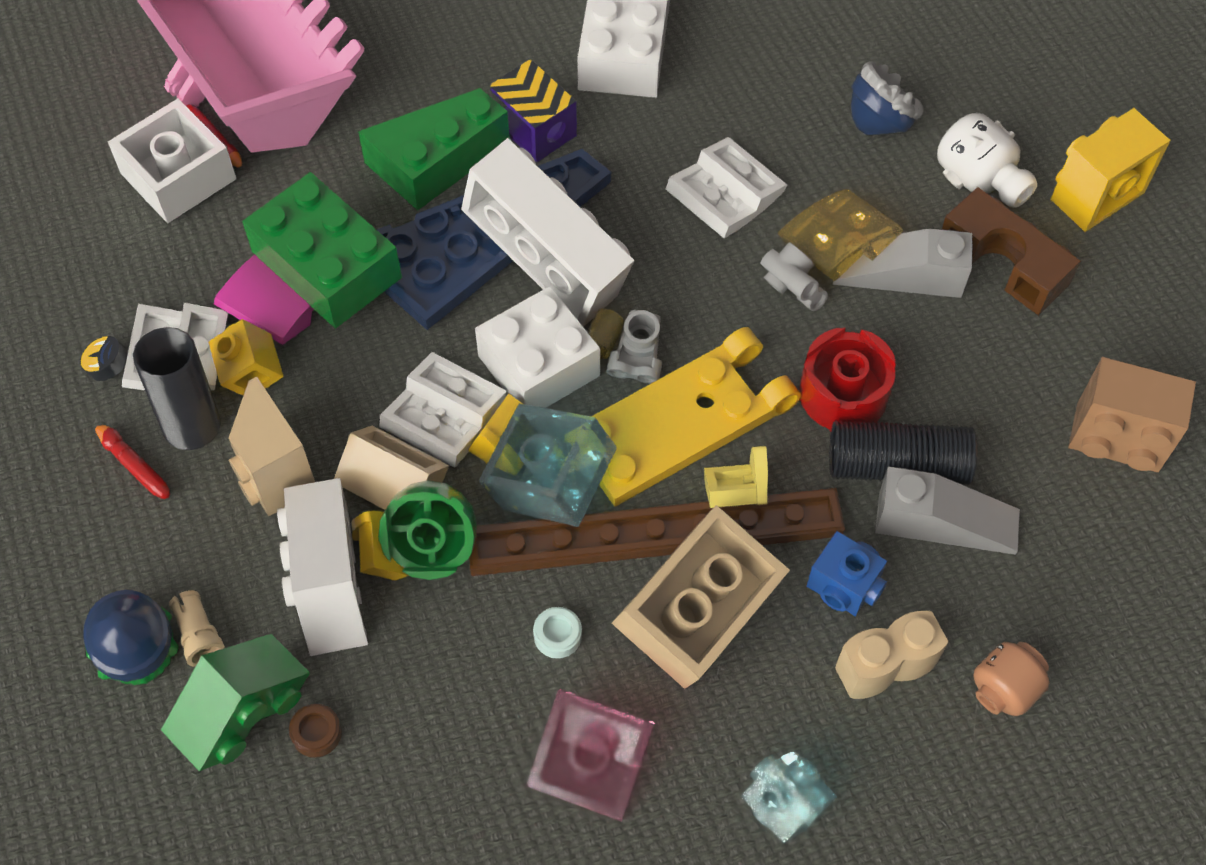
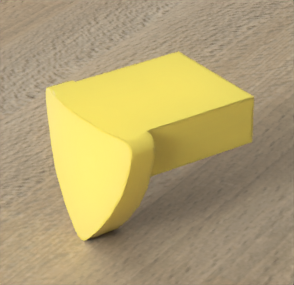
M766 446L752 447L750 464L704 468L705 488L710 508H714L716 505L718 507L768 504Z

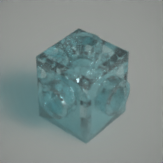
M795 750L779 759L770 755L760 762L750 773V777L754 782L742 795L743 799L751 806L756 819L764 826L769 827L783 843L807 830L837 797L820 779L817 768L809 760L800 757Z

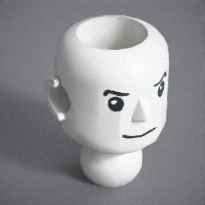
M981 113L967 114L949 128L939 143L937 158L942 167L946 169L943 174L958 189L965 186L969 191L973 192L979 187L986 193L997 190L1003 203L1009 207H1019L1031 197L1037 188L1035 176L1030 171L1017 167L1020 161L1021 150L1013 139L1015 137L1014 132L1011 131L1009 133L998 120L993 122L989 117Z

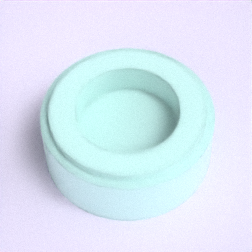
M564 607L546 609L536 618L533 634L535 644L540 652L551 658H564L573 654L578 649L582 640V626L578 616L573 611Z

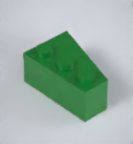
M481 88L358 131L364 163L417 211L469 174L470 169L503 141L507 138L510 139L508 111Z

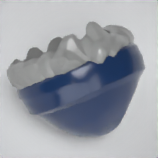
M873 61L866 62L863 65L861 72L857 75L851 86L853 90L851 113L854 124L862 133L867 135L905 133L912 127L915 120L921 117L923 106L917 98L913 97L912 92L905 93L900 87L901 76L899 74H888L889 67L887 65L877 66L876 62Z

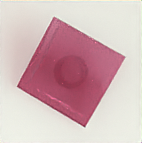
M558 689L526 786L622 821L640 775L655 723L563 689Z

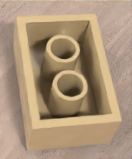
M716 505L615 618L612 624L686 689L703 676L790 570Z

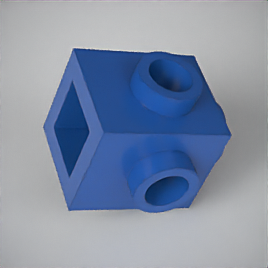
M836 531L812 566L806 587L821 595L822 600L829 607L840 612L847 611L856 617L865 603L873 607L886 587L887 581L882 579L881 576L887 560L880 557L879 553L869 544L855 542Z

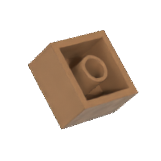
M1102 357L1077 403L1068 448L1081 451L1092 458H1107L1128 464L1136 470H1150L1159 473L1188 430L1196 381Z

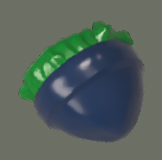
M133 590L112 592L98 600L86 617L83 632L86 657L98 669V677L103 680L113 679L121 681L123 684L141 685L148 684L161 675L165 668L169 666L171 657L179 649V645L173 639V632L170 626L171 613L162 608L151 597Z

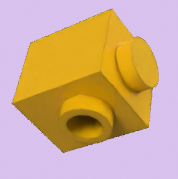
M244 319L230 325L225 331L208 341L220 385L244 396L248 381L255 377H258L265 389L284 377L271 334Z

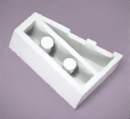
M336 478L284 488L285 508L277 509V516L282 537L287 536L288 541L280 542V554L284 571L290 570V576L282 578L283 593L287 607L296 606L310 656L368 645L366 629L364 628L359 608L362 600L360 589L356 584L354 567L356 560L349 513L341 479Z

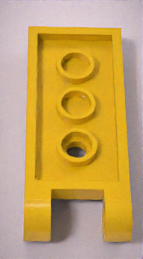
M743 327L734 331L725 339L721 346L566 430L568 441L614 507L773 417L786 413L798 403L801 393L788 376L784 375L775 378L761 390L760 394L755 396L735 370L752 362L763 349V344L749 327ZM707 397L712 399L714 404L709 408H702L697 404V400Z

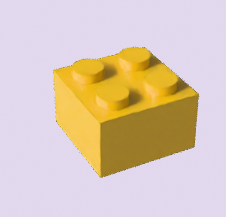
M1132 108L1118 118L1112 116L1100 126L1098 131L1088 137L1085 135L1078 137L1066 151L1068 158L1064 167L1055 178L1057 184L1050 200L1086 232L1145 193L1171 140L1135 108Z

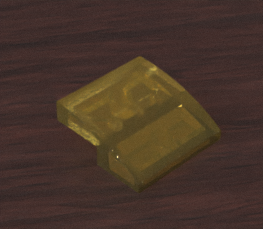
M844 189L812 204L789 221L777 233L784 243H792L815 264V267L833 281H836L862 255L873 261L903 230L900 225L852 191Z

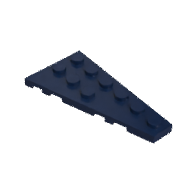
M583 149L538 166L549 178L558 180L565 188L567 195L579 207L611 183V171ZM464 195L417 213L415 220L392 229L391 225H387L377 229L396 246L402 275L399 281L384 292L426 330L431 328L513 262L461 210Z

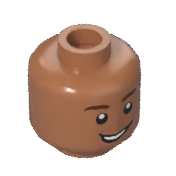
M1003 642L997 645L974 669V681L979 689L975 695L978 701L993 714L998 715L1002 711L1011 716H1020L1026 713L1049 688L1048 663L1035 648L1025 642H1018L1017 644Z

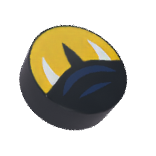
M103 336L94 340L85 348L80 358V365L92 379L105 381L121 372L126 364L128 352L115 337Z

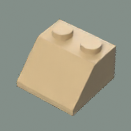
M258 377L248 381L228 438L236 455L229 459V462L240 480L238 481L239 486L249 503L253 506L260 502L267 515L271 516L277 512V509L285 508L284 488L314 483L315 480L302 443Z

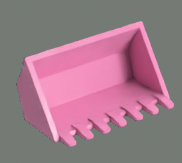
M137 0L178 58L168 74V78L165 79L164 87L167 92H170L173 97L177 96V99L185 106L191 104L198 107L200 106L199 103L206 97L224 124L232 128L251 153L307 146L343 92L350 87L356 78L352 68L364 52V46L355 39H352L340 52L335 49L336 44L347 29V25L341 18L335 17L322 31L318 27L319 22L330 7V3L327 0H313L305 9L301 5L303 0Z

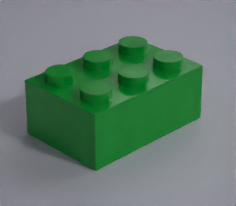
M311 172L242 221L252 253L335 329L402 278L396 246Z

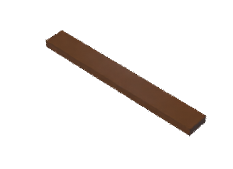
M836 488L768 495V504L762 505L750 504L719 507L761 545L832 538L836 531L842 534L845 531ZM709 501L478 525L475 545L469 556L471 576L671 555L713 508H710Z

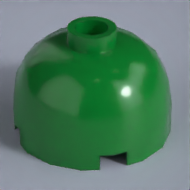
M427 480L410 484L392 498L380 519L378 538L384 555L389 561L393 557L397 564L404 567L402 572L411 577L433 580L450 576L456 572L458 566L468 560L475 545L477 521L472 505L460 491L446 483Z

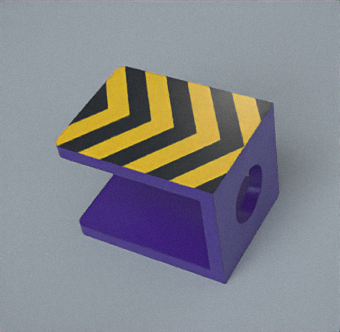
M532 60L526 61L491 84V92L507 106L504 109L508 111L510 138L519 147L527 150L536 163L577 136L576 100Z

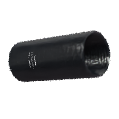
M171 327L154 329L143 335L135 345L132 354L133 361L164 438L170 445L178 449L194 450L204 447L212 442L219 433L221 421L194 340L187 332Z
M835 420L832 424L830 435V475L833 479L841 477L847 480L855 478L856 480L869 479L871 481L874 479L876 481L878 479L881 481L884 480L888 467L910 470L911 467V470L914 471L922 470V472L934 473L956 483L969 485L973 482L977 467L976 432L971 426L969 428L967 426L958 427L957 425L955 427L953 425L950 427L948 425L935 426L934 424L930 426L920 424L918 426L916 423L914 425L910 423L903 425L897 422L895 424L892 422L884 424L883 422L875 423L874 421L872 423L869 421L861 423L855 420L853 422L851 420L848 422L846 420L844 422L842 420L839 422Z

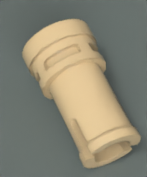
M189 590L179 593L184 605H180L179 599L174 596L170 600L169 606L174 613L182 634L180 642L184 648L187 664L196 667L202 655L224 649L225 646L222 639L218 636L216 628L209 623L200 594L197 591Z

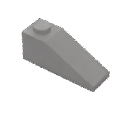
M923 229L836 245L833 285L961 298L972 269V233Z
M888 467L879 491L875 533L1016 555L1018 551L1020 509L934 473Z

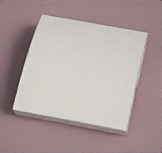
M727 137L701 150L696 164L670 176L666 190L720 236L726 238L769 207L785 191L787 184L732 139Z
M184 303L182 311L138 304L122 379V387L145 390L133 361L132 354L135 345L143 335L150 331L171 327L187 332L194 340L211 390H215L217 371L208 341L225 331L228 313L222 309Z
M431 352L407 376L406 390L380 414L379 427L455 468L469 452L468 449L506 398L507 391Z

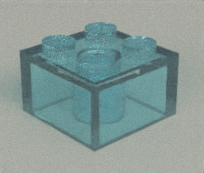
M519 403L485 467L479 483L503 510L579 527L617 447L595 417Z

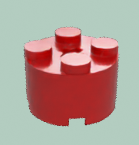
M835 328L818 336L809 347L799 386L801 393L800 401L806 413L819 425L829 429L830 432L835 420L838 422L840 420L843 422L845 420L847 422L855 420L861 423L863 421L866 423L874 421L876 423L886 410L895 382L896 361L887 343L872 332L862 329L860 333L845 332L846 328Z

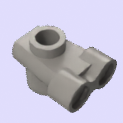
M789 242L780 253L772 249L762 258L760 264L768 271L763 278L779 293L783 295L789 289L811 311H816L824 305L828 293L821 287H818V281L807 274L815 264L796 246Z
M631 310L624 323V330L617 351L610 352L607 374L622 379L632 378L647 384L659 380L662 361L657 359L661 322L659 315L646 310ZM642 334L646 336L647 339H637L634 336Z

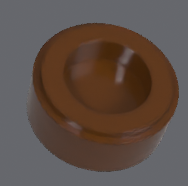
M310 704L294 714L289 725V735L295 748L301 754L315 758L325 756L337 747L341 739L342 728L336 713L331 708L322 704Z

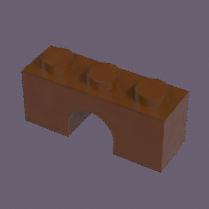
M979 187L946 215L941 229L972 233V264L982 255L997 253L1009 258L1015 266L1004 291L1038 316L1070 285L1081 262L1067 248L1055 243L1037 230L1032 223L1023 220L1005 207L1001 201L991 197Z

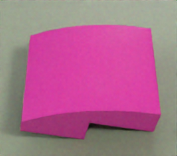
M255 254L231 276L214 298V305L239 320L244 319L269 332L272 339L282 345L310 326L312 311H314L301 296Z

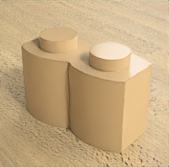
M932 611L911 612L895 620L888 629H868L851 637L844 644L835 669L850 698L864 699L873 697L886 690L893 681L915 680L929 673L938 663L948 644V640Z

